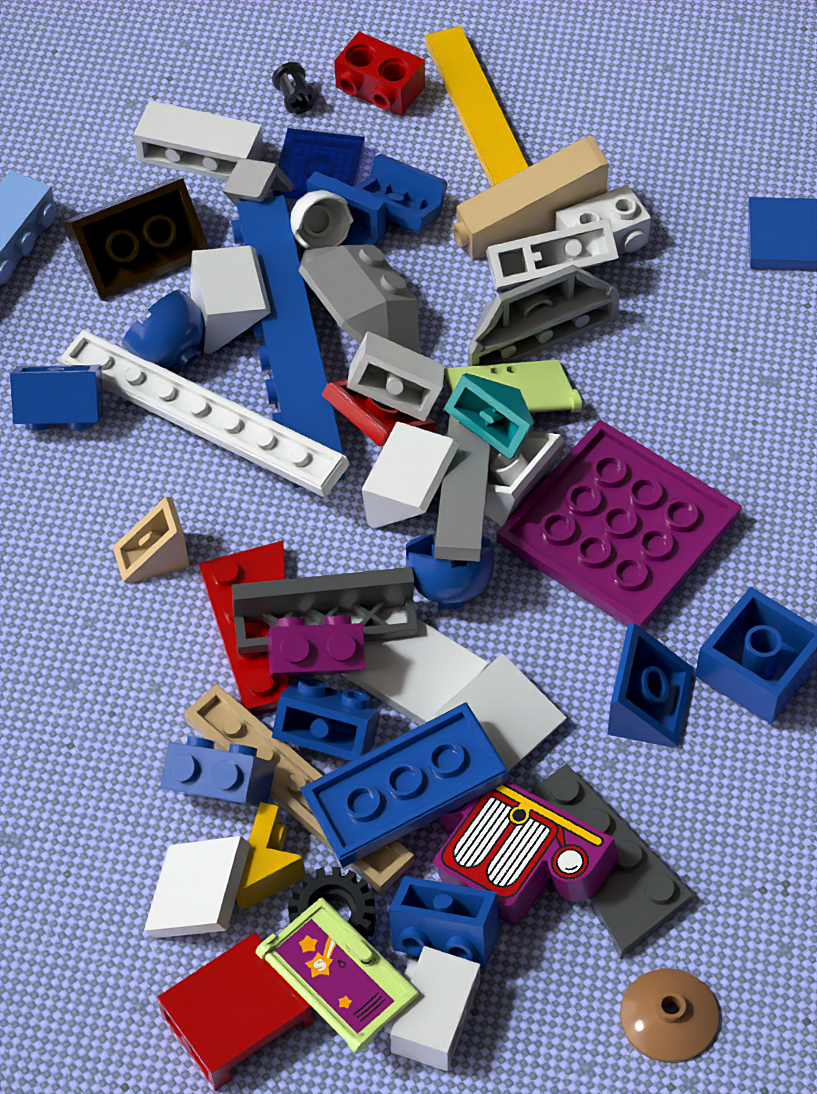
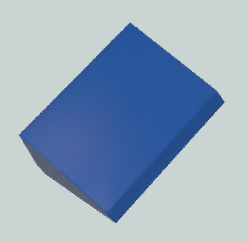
M636 623L627 626L610 704L607 735L666 747H675L679 744L694 667Z

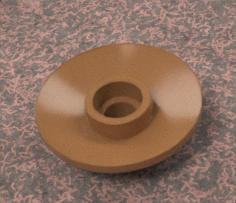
M664 968L641 975L628 987L621 1002L620 1021L626 1038L641 1054L659 1062L679 1063L695 1058L707 1049L715 1037L719 1013L712 992L700 979L682 970ZM664 1003H674L680 1010L676 1014H668L663 1011L661 1006Z

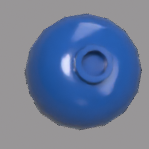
M177 289L165 295L147 310L151 315L142 324L137 319L126 332L121 343L129 353L167 370L177 365L182 369L190 366L200 356L201 351L197 347L204 338V320L200 309L189 295Z
M433 534L412 539L405 545L406 567H412L414 590L427 600L438 602L440 608L458 609L463 607L465 601L474 599L488 587L493 577L494 545H490V539L482 536L481 557L478 562L434 559L435 542H433Z

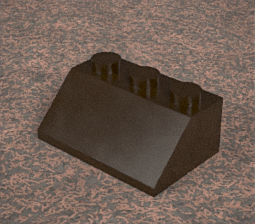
M183 178L168 179L62 221L75 257L99 299L192 263V251L210 249Z

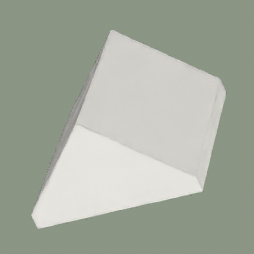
M239 246L192 251L190 292L192 300L200 309L204 320L203 350L204 353L211 355L271 313L255 248L252 246Z
M396 422L361 489L367 524L374 529L424 514L460 444L452 438Z
M530 431L515 458L511 460L491 445L485 515L500 526L505 524L552 471L564 443L561 434Z

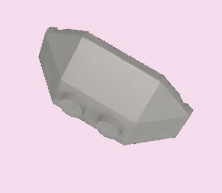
M366 244L305 250L298 271L345 332L360 345L367 331L420 354L417 299L406 286L404 279L397 275L386 261L380 249L375 245Z
M570 265L497 295L485 304L468 347V366L514 363L617 320L620 293L616 287L575 265Z

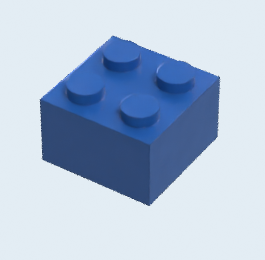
M750 586L700 647L695 677L772 724L817 667V626Z

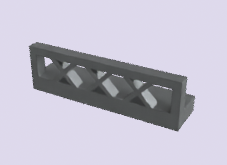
M412 567L232 584V604L238 655L268 652L267 636L246 639L244 623L263 621L269 626L275 627L278 626V619L309 617L318 625H324V617L353 612L363 619L360 623H363L364 642L418 636V624L413 600L414 576ZM404 607L406 623L388 624L378 616L386 608Z

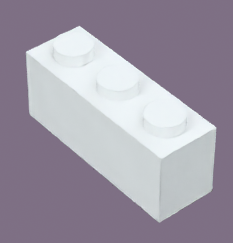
M150 100L133 134L137 161L228 181L239 158L260 161L264 152L261 124Z

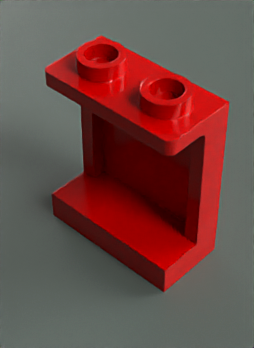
M256 932L157 996L162 1017L215 1091L232 1081L230 1073L232 1067L300 1022L304 1029L313 1024L311 1005L266 960L263 961L255 953L257 947L263 942Z

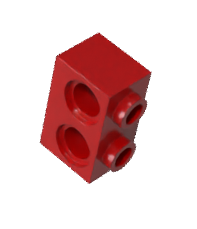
M360 31L357 32L334 60L336 88L348 95H354L376 105L382 110H388L399 116L406 112L425 88V59Z

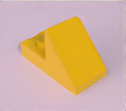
M260 802L248 841L251 844L236 896L238 907L248 909L300 881L305 876L303 857L282 851L286 839L287 826L281 824L279 806Z

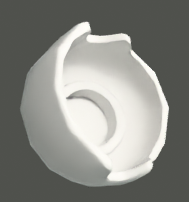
M326 190L305 194L296 202L291 212V229L297 242L305 249L334 247L341 244L346 239L350 225L353 222V217L347 206L348 202L341 196Z

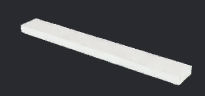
M84 329L58 360L61 365L101 364L102 388L324 498L350 465L345 455L165 368L145 361Z

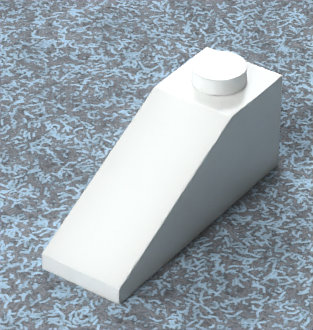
M609 218L489 246L486 250L495 291L524 285L570 265L584 269L619 259Z

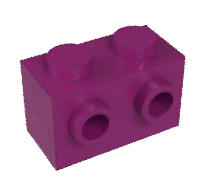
M351 616L324 617V625H306V619L303 617L278 619V626L270 627L267 631L269 677L355 674L365 670L363 623H352Z

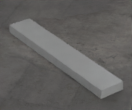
M450 415L447 437L454 439L460 445L442 479L434 559L478 562L481 557L491 445Z

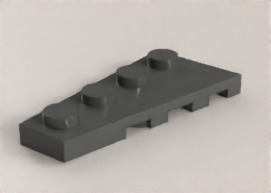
M567 763L531 790V793L614 838L620 859L599 890L589 899L592 902V909L601 925H605L610 934L613 946L620 959L692 903L693 893Z

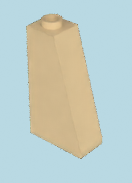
M590 135L580 139L457 205V223L452 225L457 245L466 248L472 261L487 256L486 250L489 246L555 231L557 211L606 193L609 163L593 136Z

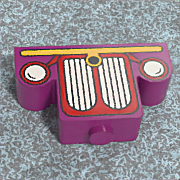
M508 781L438 818L441 828L451 835L435 856L433 863L442 883L497 892L499 918L511 925H518L549 881H553L558 894L564 899L572 902L585 901L599 890L620 858L613 837Z

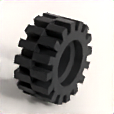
M323 867L316 869L317 878L312 879L309 874H306L302 877V887L294 886L292 890L293 899H289L288 902L290 923L318 899L323 897L326 901L337 900L345 903L351 911L348 923L367 941L368 936L373 937L376 922L373 892L368 891V883L363 878L357 882L355 872L348 870L346 876H342L341 867H332V875H325Z

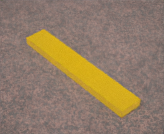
M457 26L426 34V48L491 187L528 168L462 27Z

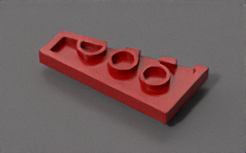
M283 540L199 563L200 574L241 704L254 716L277 711L279 696L289 686V676L269 677L268 652L238 655L232 604V584L285 579ZM263 621L244 623L246 639L266 637L267 631L271 626Z

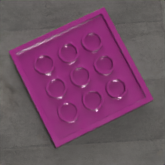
M599 419L496 532V543L624 625L628 626L629 624L636 623L644 629L740 517L742 505Z

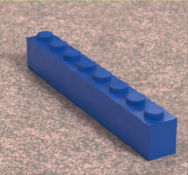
M280 195L264 198L261 202L252 200L236 203L238 219L231 220L234 243H242L243 246H252L256 249L271 313L252 325L255 339L263 338L264 346L258 347L261 371H270L271 379L265 380L268 404H277L278 412L272 413V421L343 454L332 404L322 396L327 380L304 280L298 271L300 262L285 197ZM345 472L339 480H345ZM294 483V488L302 487Z

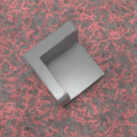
M239 158L222 192L236 206L238 202L250 200L263 201L269 189L291 192L294 184L277 164Z

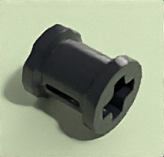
M288 62L278 67L272 75V83L278 91L282 92L284 106L289 113L301 114L314 106V103L318 100V93L313 86L308 85L305 80L306 72L303 66L297 62ZM288 74L292 76L293 81L290 82ZM298 94L300 95V97H301V99H302L301 102H299L298 99H297V97H296Z

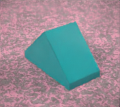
M468 373L461 376L444 407L446 412L510 460L515 458L534 425L520 389Z

